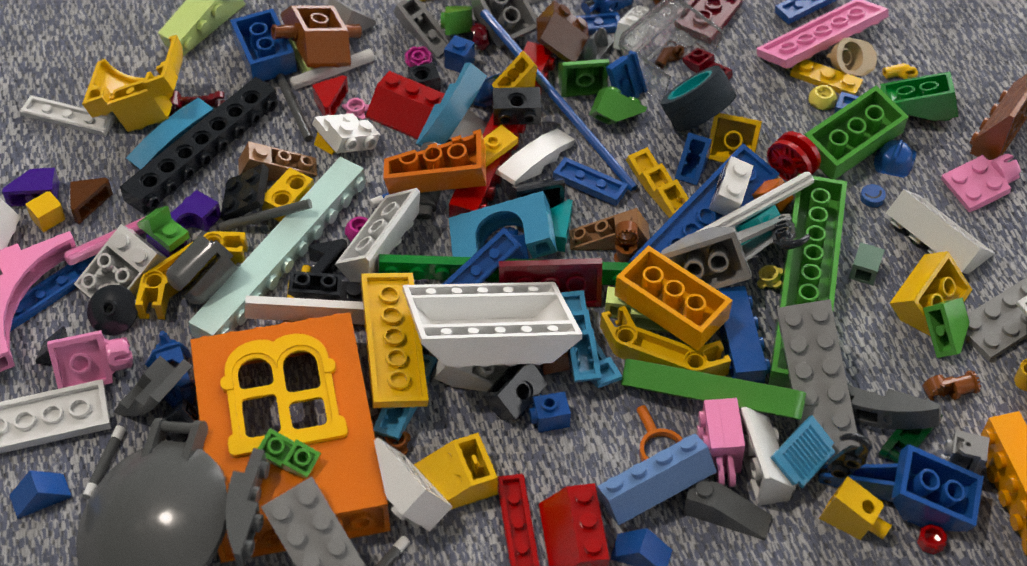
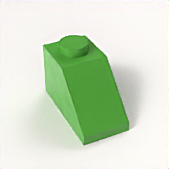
M963 297L924 307L923 310L936 357L960 354L970 323Z

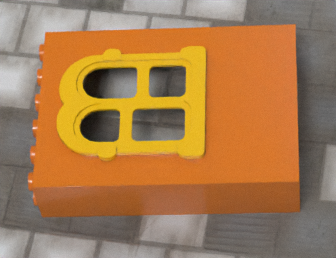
M350 312L190 339L200 421H206L208 424V433L203 445V451L217 462L226 477L227 493L233 471L245 473L253 448L258 449L265 435L257 437L246 436L242 403L246 400L275 396L281 430L278 433L294 442L297 439L321 453L307 479L311 476L313 477L349 539L391 531L388 503L374 444L375 436ZM311 354L317 362L320 386L314 389L288 392L283 371L284 361L288 357ZM266 361L271 366L273 373L272 384L248 389L240 388L238 372L242 365ZM322 399L324 401L327 422L323 425L294 429L291 422L290 405ZM271 463L267 479L262 480L260 485L261 497L258 505L261 515L264 516L261 531L256 532L253 539L255 547L252 557L286 551L261 506L306 480V478L290 473ZM227 529L218 549L221 563L235 561Z

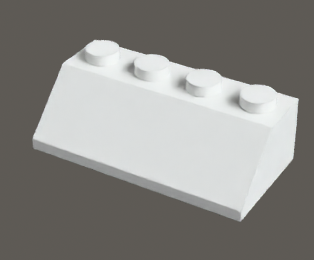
M417 188L386 195L335 263L350 282H361V274L376 273L379 269V254H390L401 243V237L414 225L413 221L419 214L420 191Z
M903 190L886 212L892 218L890 222L901 230L903 228L907 229L912 240L920 245L923 242L930 247L927 250L930 254L949 251L962 273H971L994 255L992 250L918 194Z

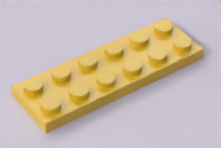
M413 273L361 274L373 408L428 407L429 399L422 344L402 290L403 285H414Z

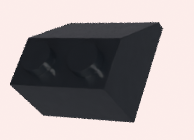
M552 178L510 186V200L543 191L551 209L564 202L565 181L560 178Z

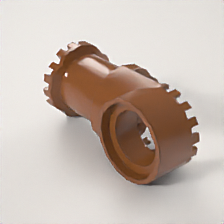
M622 221L615 226V262H628L637 251V224L633 221Z
M972 370L966 371L965 375L956 378L953 376L944 378L943 375H935L926 380L922 385L926 395L932 401L934 400L933 397L937 395L945 397L949 394L952 399L957 400L961 395L970 392L976 394L981 391L980 381H977L979 377Z

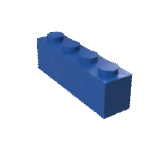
M745 286L716 289L733 300L729 319L719 328L725 355H728L731 359L729 369L731 378L764 384L766 375L770 373V363L768 358H764V340L758 336L759 323L757 316H753L752 313L753 300L751 295H747Z

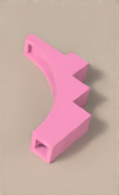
M70 231L23 250L20 249L18 243L0 250V271L2 273L0 275V372L15 366L10 351V330L18 305L30 287L44 273L64 261V253L76 247Z

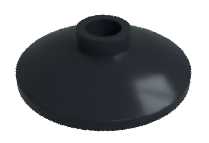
M108 285L100 288L93 294L87 307V316L91 326L96 331L102 330L104 335H119L126 332L134 324L138 315L135 306L136 297L129 289L120 285ZM109 304H112V305H113L112 311L109 312V313H107V312H106L107 306H108Z

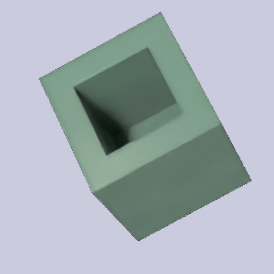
M860 242L849 279L873 286L885 249Z

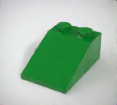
M950 71L880 84L881 90L907 115L932 121H948L959 117L956 93Z

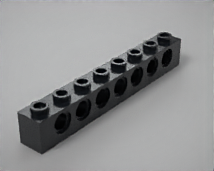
M254 77L123 183L120 189L124 201L144 215L150 210L156 209L164 198L174 194L182 183L192 179L200 168L207 166L217 154L224 152L235 139L241 138L247 129L252 125L258 124L265 114L272 112L278 104L276 89L259 78Z

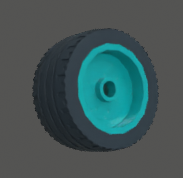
M713 66L694 74L678 84L663 97L660 103L672 125L679 132L695 128L718 115L734 101L736 93L723 70L719 66Z

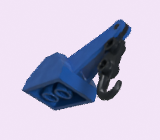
M843 434L839 438L840 441L852 440L861 445L848 446L828 461V465H824L820 469L819 483L839 488L848 476L876 498L893 502L903 520L921 528L932 524L941 527L943 531L968 532L977 525L984 477L910 444L900 450L898 464H865L868 453L872 449L871 441L861 434Z

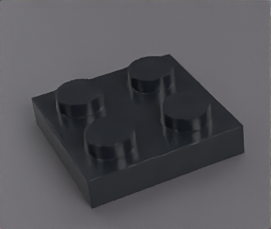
M262 163L227 180L220 215L222 220L227 221L238 218L263 206L269 168Z

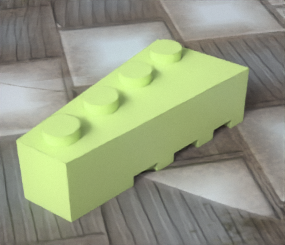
M186 0L160 29L158 34L164 45L168 47L171 44L169 37L177 35L182 45L183 55L185 56L246 4L244 0Z

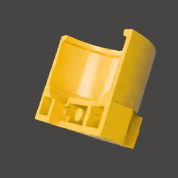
M177 35L169 37L171 44L166 60L161 62L159 66H156V70L159 73L157 76H154L151 71L146 73L145 78L129 76L115 69L106 59L98 61L82 103L92 118L100 115L105 116L113 111L127 132L136 129L141 130L148 125L162 123L168 119L172 108V103L169 99L174 92L183 61V49Z

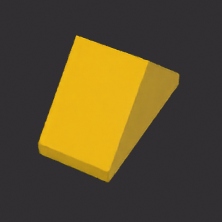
M522 51L491 85L494 88L534 87L537 65L526 52Z

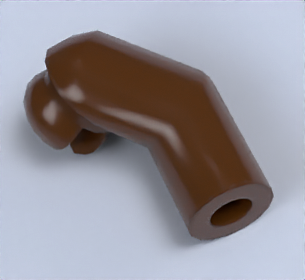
M681 45L664 48L656 59L654 66L663 70L668 62L677 61L682 58L685 53L684 48Z

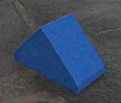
M688 133L675 179L698 185L709 161L712 139Z
M30 470L9 495L17 519L72 497L64 474Z
M644 528L618 533L610 560L631 566H668L673 550L652 531Z

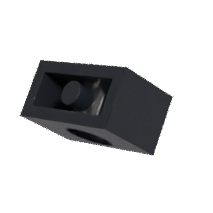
M540 87L493 88V125L541 124Z
M517 364L510 366L483 395V398L501 420H518L526 413L525 409L533 402V397L542 395L541 391L548 383L535 365Z

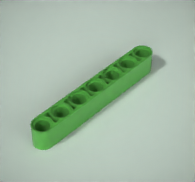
M634 359L625 360L621 385L632 386L642 390L699 401L737 398L739 408L748 407L756 412L798 420L802 419L806 392Z

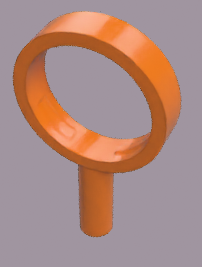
M645 405L639 406L636 409L647 431L640 442L639 448L642 462L648 459L644 448L650 439L668 437L676 443L682 440V437L672 430L657 429Z

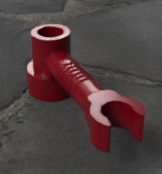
M174 90L169 99L172 103L169 117L198 97L208 105L217 108L226 101L218 100L224 99L225 92L216 91L207 96L181 97V94Z

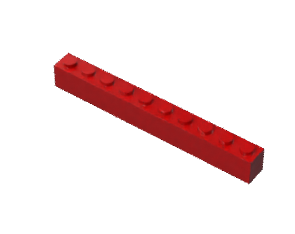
M527 41L523 51L526 52L537 65L539 71L548 80L549 70L553 71L556 63L553 52L541 44ZM535 80V86H534V87H540V96H541V92H542L541 86H540V85L537 83V81ZM493 114L482 134L483 138L500 126L493 125ZM527 124L503 125L518 137L519 144V134H524ZM518 144L486 167V186L455 190L449 202V218L488 207V201H493L495 197L496 184H500L503 179L495 174L496 170L512 156L511 151L516 150Z

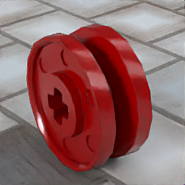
M785 132L767 151L769 165L780 173L779 177L786 181L804 172L814 174L820 168L821 157L815 144L808 137L798 132Z

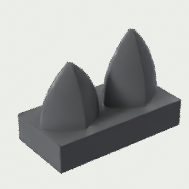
M605 28L598 29L586 41L577 61L603 59L613 48L615 38L609 36Z

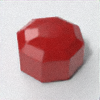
M929 524L921 528L917 543L922 551L934 555L943 551L947 535L941 527Z

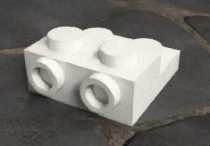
M354 114L318 116L314 118L312 123L336 153L372 150L376 147L380 137V133L368 120L359 121Z

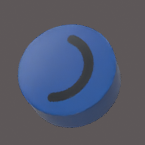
M869 184L863 187L860 200L868 207H880L884 203L886 193L882 187Z

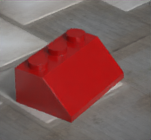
M388 71L376 85L366 118L418 140L434 105L440 104L445 94Z
M595 483L567 486L539 503L549 566H609L610 558Z

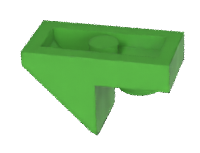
M168 206L155 209L137 223L140 229L170 252L190 238L189 232L171 218Z

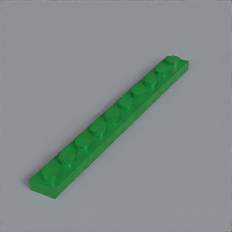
M379 254V273H413L414 280L434 279L446 281L471 257ZM509 258L507 261L539 260V259H510V258ZM602 262V285H616V277L630 263ZM499 268L485 281L499 282Z

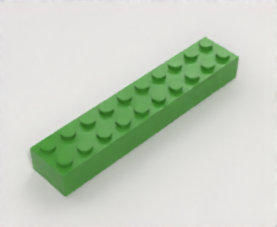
M812 176L814 183L793 196L791 218L796 227V238L793 240L800 239L806 234L810 235V239L798 248L786 250L779 307L830 299L833 310L847 181ZM777 317L768 385L791 389Z

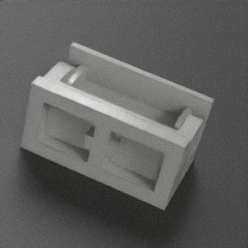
M955 430L952 439L946 440L943 454H940L939 457L980 475L987 461L990 438Z

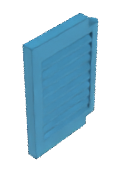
M811 415L770 458L792 485L798 484L801 488H804L835 454V450L831 447L834 442L813 415Z

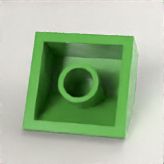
M609 59L560 62L558 66V80L561 96L597 95L599 90L607 87L608 73L606 67L609 65Z

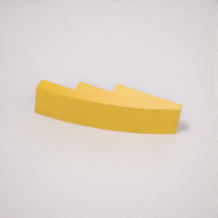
M648 147L627 156L626 162L641 185L664 213L671 218L689 199L677 179L672 180L663 163L658 164Z

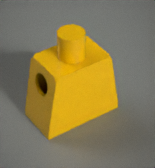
M848 476L832 495L819 517L820 520L859 540L868 531L884 539L892 526L878 517L884 507L883 502Z

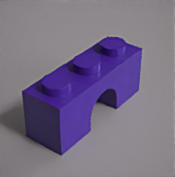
M195 190L170 214L171 218L183 228L194 227L206 232L220 219L221 211L219 202ZM146 235L147 242L167 258L188 245L186 240L170 252L151 236Z

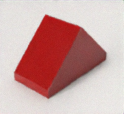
M341 75L312 85L314 101L323 116L335 115L348 93L347 76Z

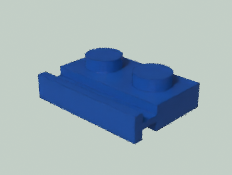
M630 50L628 55L620 57L606 67L611 86L618 88L622 95L639 98L641 93L647 92L636 52Z

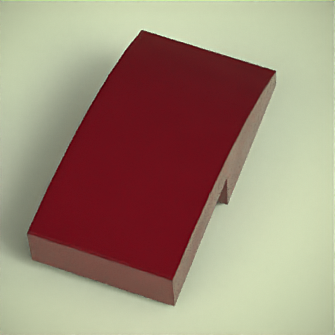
M698 47L682 58L683 63L695 73L713 66H719L728 80L733 77L732 69L716 63L714 54Z

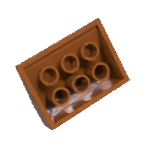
M1027 74L1015 81L1008 91L1004 90L998 101L999 105L996 103L993 105L989 113L990 118L985 117L979 128L981 131H975L969 143L973 145L970 154L976 157L983 155L986 159L993 160L1005 153L1027 120Z

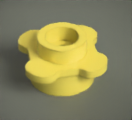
M774 265L762 267L759 270L760 280L757 282V286L760 289L766 287L777 289L781 287L783 269Z

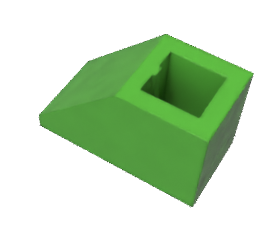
M446 6L445 12H441V29H445V35L472 32V6Z
M609 86L599 90L589 116L611 125L646 111L647 107L642 105L639 99L626 97L621 94L618 88Z

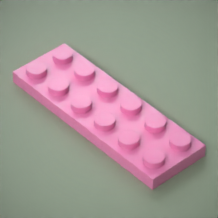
M853 0L756 48L757 56L783 68H792L802 60L809 59L812 55L829 49L830 46L840 42L843 38L861 33L864 29L880 23L881 20L889 17L888 8L864 0Z

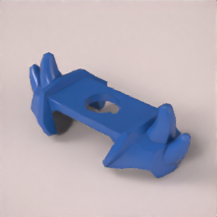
M162 330L159 334V343L156 345V349L152 350L145 365L149 368L159 356L168 363L174 361L180 364L184 356L186 359H189L191 354L185 345L170 339L168 334ZM188 371L164 397V400L171 407H174L183 398L193 405L196 385L195 380H190Z

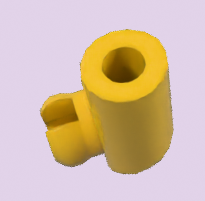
M902 63L883 68L882 74L886 79L899 77L905 80L916 78L918 70L913 66Z

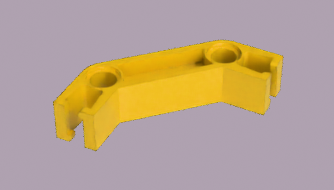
M212 231L204 235L209 241L212 240L214 242L217 240L233 255L230 260L235 265L237 263L242 264L246 260L244 252L248 250V243L245 232ZM190 244L142 275L135 302L139 319H149L150 314H147L146 310L149 302H152L151 307L155 308L157 319L165 320L169 298L178 293L169 284L166 272ZM215 255L204 265V267L192 278V280L185 287L191 284V282L215 258Z
M625 306L618 308L615 324L616 326L621 325L619 327H615L609 317H612L610 311L601 313L600 328L612 352L621 359H634L719 376L729 374L731 359L728 355L721 359L724 347L720 340L703 345L697 351L691 346L636 327Z

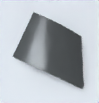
M159 356L143 373L132 390L120 401L114 412L125 417L148 413L157 406L192 365L183 359L174 368Z

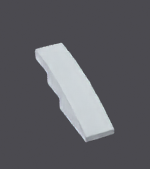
M558 128L530 142L511 156L496 170L495 174L513 185L538 176L542 173L545 165L557 161L560 152L570 149L574 145L575 139Z

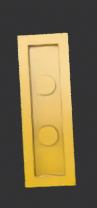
M807 59L795 64L790 74L791 77L816 86H829L839 94L842 91L857 95L863 82L861 78Z

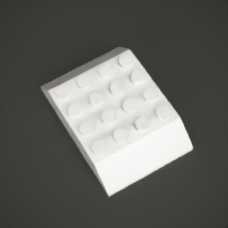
M555 282L403 285L402 288L421 344L446 367L515 366L517 364L541 365L543 363H553L582 339V332Z

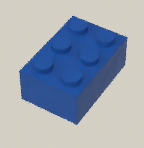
M273 8L230 20L233 40L251 79L257 77L262 81L276 78V75L279 73L287 75L297 72L295 53L289 40L273 39L271 36L272 25H281Z

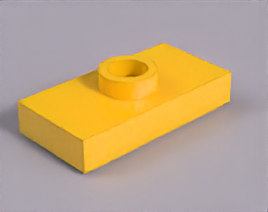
M500 125L483 138L486 146V167L518 144V137L503 125Z

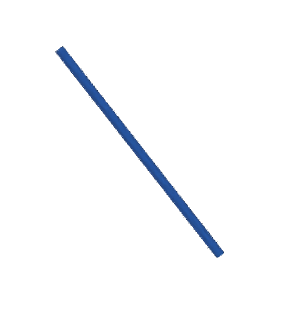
M487 9L482 10L480 16L514 56L517 57L522 52L521 48ZM537 68L535 79L617 177L622 182L628 184V190L632 192L637 189L638 185Z

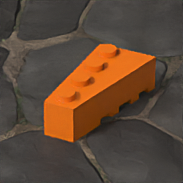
M481 129L472 131L473 135L464 138L461 135L453 137L451 142L437 145V143L430 144L422 151L417 152L414 149L385 158L383 179L389 195L417 188L422 193L486 186V146Z

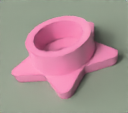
M352 98L348 100L347 104L341 105L347 111L346 114H354L360 119H365V112L369 108V105L365 104L360 98Z

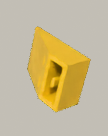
M479 433L453 440L414 464L453 506L450 510L498 495V477Z

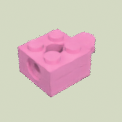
M737 398L704 400L703 411L698 412L699 425H697V435L709 448L717 471L714 473L716 475V482L725 485L724 474H726L728 486L735 487V473H741L745 450Z

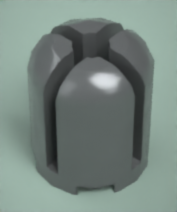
M204 230L166 272L169 284L179 292L215 255V258L182 293L186 300L196 305L205 304L241 266V263L235 265L230 260L233 255L217 240L213 242L204 237L206 234Z

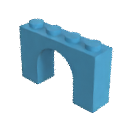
M544 192L532 193L450 217L449 227L452 256L472 257L484 246L490 234L505 226H519L524 229L525 243L533 259L557 252L551 209Z

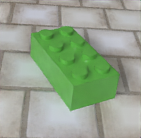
M876 85L805 133L804 136L808 137L815 144L820 153V169L830 179H837L883 147L885 143L903 133L909 116Z

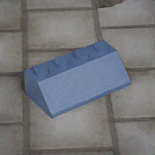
M694 433L669 448L659 451L656 455L643 462L635 464L619 475L609 478L606 482L598 485L596 491L599 501L615 522L621 525L717 471L708 446Z

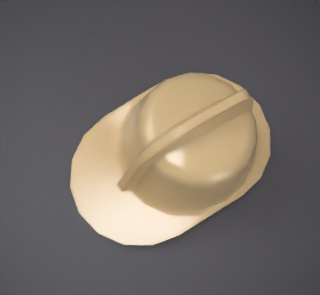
M850 37L843 38L832 48L831 53L827 54V58H830L834 69L850 75L865 76L875 69L877 63L875 49L869 42Z

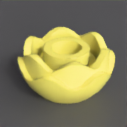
M820 85L810 91L808 101L816 109L829 110L835 107L837 95L831 87Z

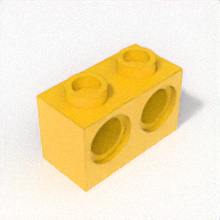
M289 168L265 193L262 211L300 201L314 186V180ZM286 215L273 219L280 222Z

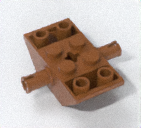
M290 6L282 11L280 15L285 25H272L271 36L273 39H292L306 66L312 68L351 66L349 38H360L362 35L360 24L345 25L334 6Z

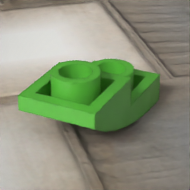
M269 428L258 449L265 450L267 462L306 479L321 455L320 452L296 439L294 442Z

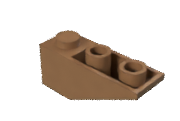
M248 141L238 159L239 175L263 163L269 168L267 181L278 180L289 168L308 177L317 176L315 157Z
M634 208L569 230L570 250H615V226L622 221H633L637 224L638 248L650 239L649 224L640 211Z

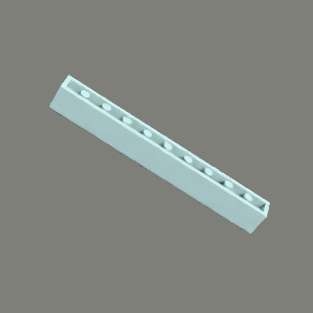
M339 157L300 200L310 199L312 208L286 215L188 322L192 336L200 338L202 336L225 334L234 331L238 325H243L247 320L245 319L246 296H265L269 290L276 288L279 279L284 273H289L292 270L294 262L300 256L303 257L307 253L309 245L322 236L325 227L329 223H334L342 208H347L351 203L352 197L364 189L366 184L364 168Z

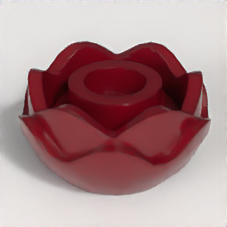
M474 23L471 28L474 35L473 42H475L476 50L483 51L490 45L488 29L483 24Z

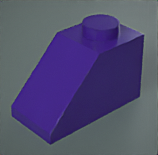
M55 168L29 169L2 189L6 204L10 207L26 206L27 202L45 192H51L58 199L60 182Z

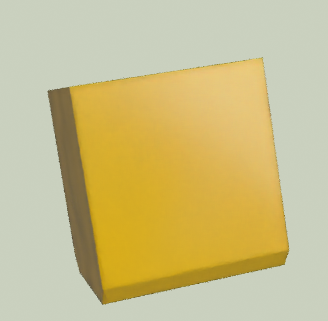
M45 192L26 203L30 218L42 232L65 220L61 203L51 192Z

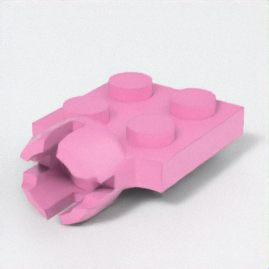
M1004 154L993 160H988L981 155L943 174L941 180L970 213L1010 194L1011 187L1009 183L1019 179L1021 169L1016 159L1007 162L1014 158L1011 154Z
M102 330L48 341L47 347L58 389L103 379L105 385L113 383L112 374L115 371L132 367L133 357L132 352L129 350L130 344L127 338L121 337L108 340L104 338Z

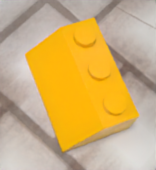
M949 251L924 254L889 304L902 322L931 336L923 308L962 297L965 302L973 289Z

